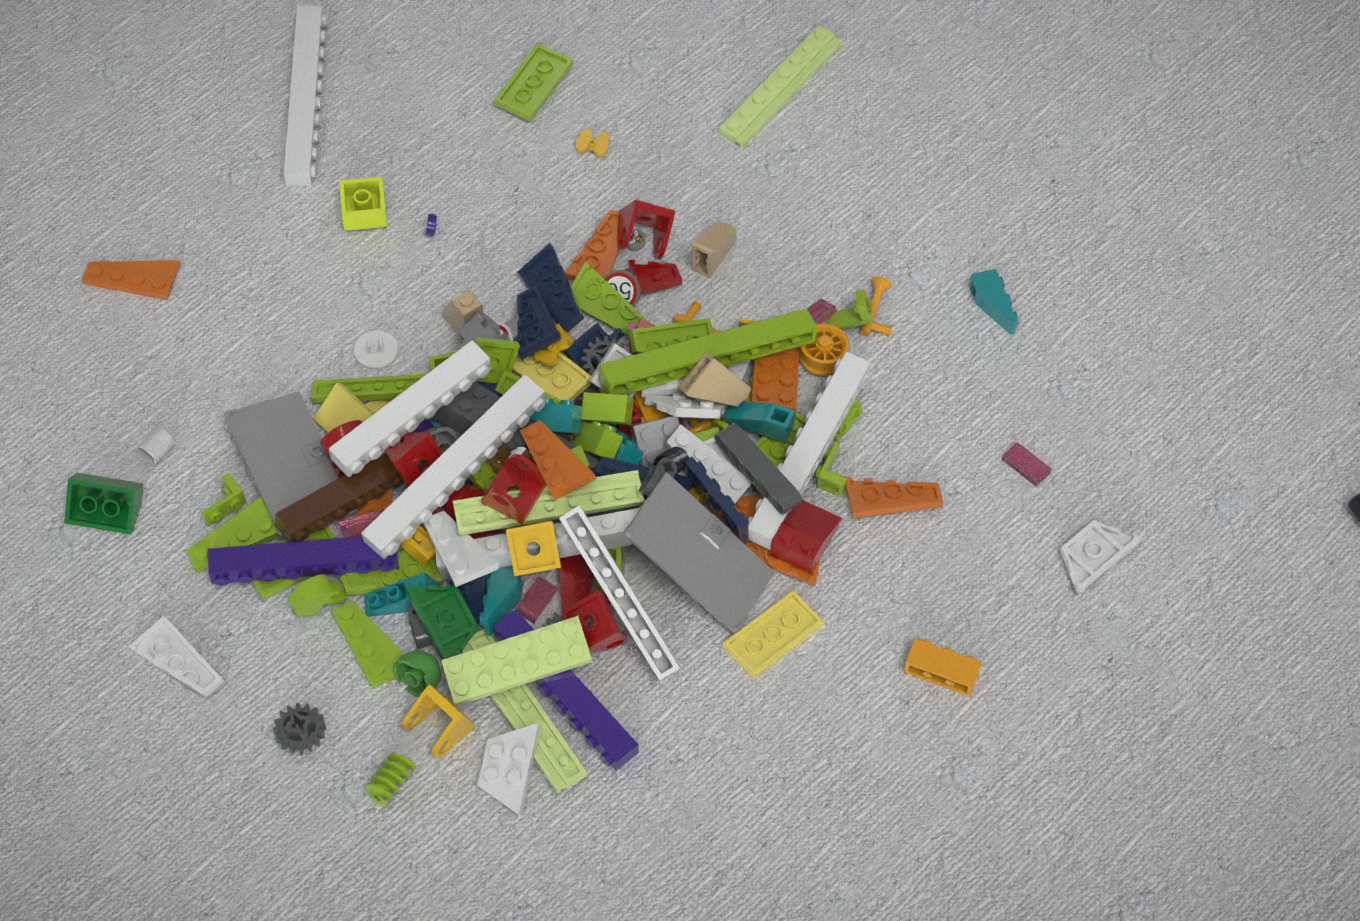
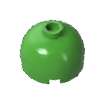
M421 650L407 652L393 665V672L398 682L400 683L403 680L407 685L405 690L415 697L419 698L429 684L436 689L440 683L441 669L438 660L434 655Z

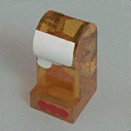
M502 444L496 454L491 459H487L497 475L504 462L513 454L522 455L533 461L532 454L524 447L506 449L504 444Z

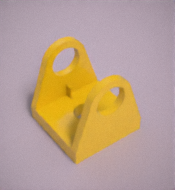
M553 521L525 524L506 529L514 576L561 568ZM537 542L540 545V552L537 555L529 554L527 551L528 543Z
M429 684L409 710L401 726L406 731L413 729L439 706L453 719L432 748L431 755L435 758H440L470 733L476 725L455 707L449 699ZM418 713L417 717L412 722H410L413 716H415ZM445 742H447V744L441 750H439L441 746Z

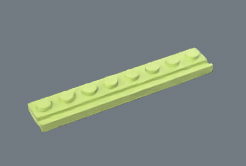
M818 25L719 127L718 133L733 143L737 142L741 148H744L843 44V39H838L834 33Z
M636 470L596 477V480L557 500H554L546 485L523 525L559 519L577 506H581L585 514L643 505V493L639 491L641 486L639 472ZM510 491L507 494L512 498H516L520 495V491ZM483 496L453 501L459 536L522 525L482 504L481 499Z
M482 629L471 637L460 653L496 643L492 635L486 636L485 629ZM526 684L490 695L513 730L532 724H539L540 731L534 761L557 794L564 788H569L587 777V771Z

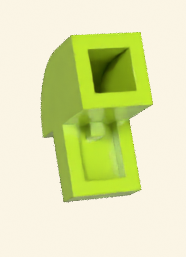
M325 574L303 581L288 596L296 616H316L325 604H344L348 599L339 580H328Z

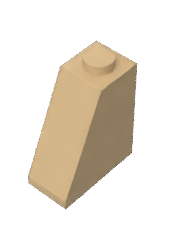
M718 220L692 244L691 270L711 279L735 244L736 229Z
M469 289L452 299L442 311V316L458 334L459 330L477 311L479 313L483 312V306Z
M707 352L678 386L689 397L737 407L747 399L749 392L752 390V388Z

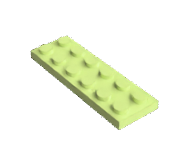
M578 616L441 660L455 707L593 662Z

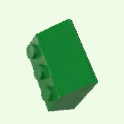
M77 472L68 479L64 523L132 534L142 506L144 484Z

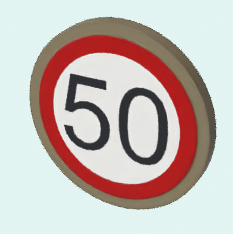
M613 270L603 277L633 307L637 305L641 295V287L639 281L632 273L626 270Z

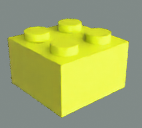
M383 177L339 181L344 231L387 227Z

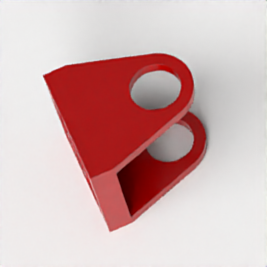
M639 200L632 201L619 210L618 248L624 250L628 246L634 223L654 228L653 256L654 258L661 259L667 248L675 210Z
M406 433L400 439L404 440L401 444L393 448L389 446L385 449L390 461L408 487L443 454L430 433ZM425 459L426 465L418 467L419 461Z
M513 454L504 462L481 502L523 525L545 489L546 482L531 460L522 455ZM515 488L520 491V495L512 498L507 492Z
M597 590L561 611L564 620L576 616L579 617L590 653L610 650L628 641L627 634L617 626L609 606L611 601L603 590ZM590 616L594 618V626L591 629L587 625V620Z

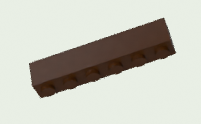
M385 452L379 458L369 461L359 473L352 474L350 477L344 475L277 512L275 526L287 542L304 541L315 531L324 530L331 522L345 518L349 512L354 509L363 508L370 500L381 498L388 490L393 487L398 488L405 482Z

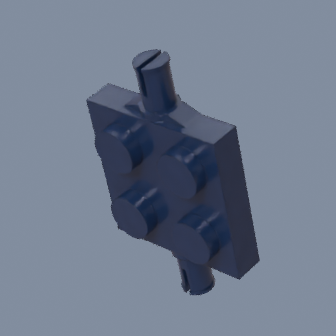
M597 323L570 344L569 348L564 349L563 352L572 362L583 369L585 364L581 363V358L584 357L583 350L588 349L589 342L595 344L597 337L600 341H604L605 336L608 337V341L611 342L613 338H616L617 342L624 336V332L618 328L613 334L609 335ZM591 361L592 366L596 369V365Z

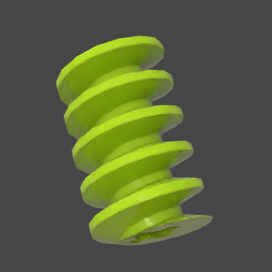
M390 753L388 755V760L382 763V768H378L376 775L371 777V783H367L364 787L368 796L375 803L383 807H388L385 799L390 801L394 799L390 793L391 791L394 793L400 791L396 784L404 786L405 781L401 777L410 778L411 774L407 769L416 770V766L408 758L397 753Z

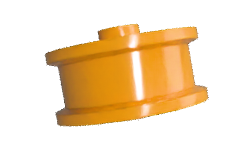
M817 324L816 341L800 346L799 361L808 372L814 375H834V367L839 358L843 359L845 353L849 350V340L840 328L830 324Z

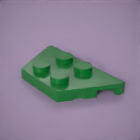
M407 585L404 590L441 660L459 655L479 628L459 589L455 586L438 587L427 585L426 587H413V585Z

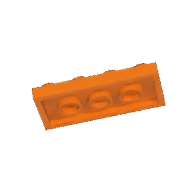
M800 346L754 359L751 402L775 403L795 410L796 414Z

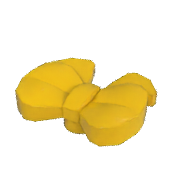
M584 129L579 132V137L576 140V151L583 153L589 150L593 151L599 158L604 157L609 149L608 142H610V137L603 131L595 140L592 139V130Z
M561 336L562 339L547 346V350H540L534 353L536 362L540 361L542 365L548 367L555 366L559 362L558 354L560 351L570 347L569 341Z

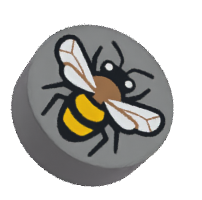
M633 229L626 248L632 251L641 250L646 244L644 232L639 229Z

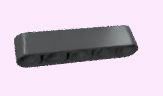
M736 423L730 424L714 435L720 449L780 514L784 515L802 502V497L793 484Z

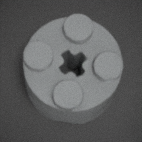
M479 311L465 323L458 333L463 339L461 343L464 346L471 340L475 342L476 337L510 340L506 332L501 335L498 329L500 326L483 312L479 313Z

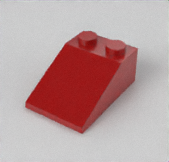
M802 500L785 518L771 541L770 555L812 574L838 529L842 517Z

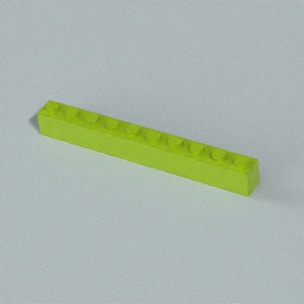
M807 308L799 311L796 310L788 314L773 316L769 319L752 322L740 327H733L729 330L711 333L699 338H692L688 341L670 344L666 347L649 350L637 355L600 364L599 381L606 394L625 395L685 378L706 352L724 367L814 343L818 327Z

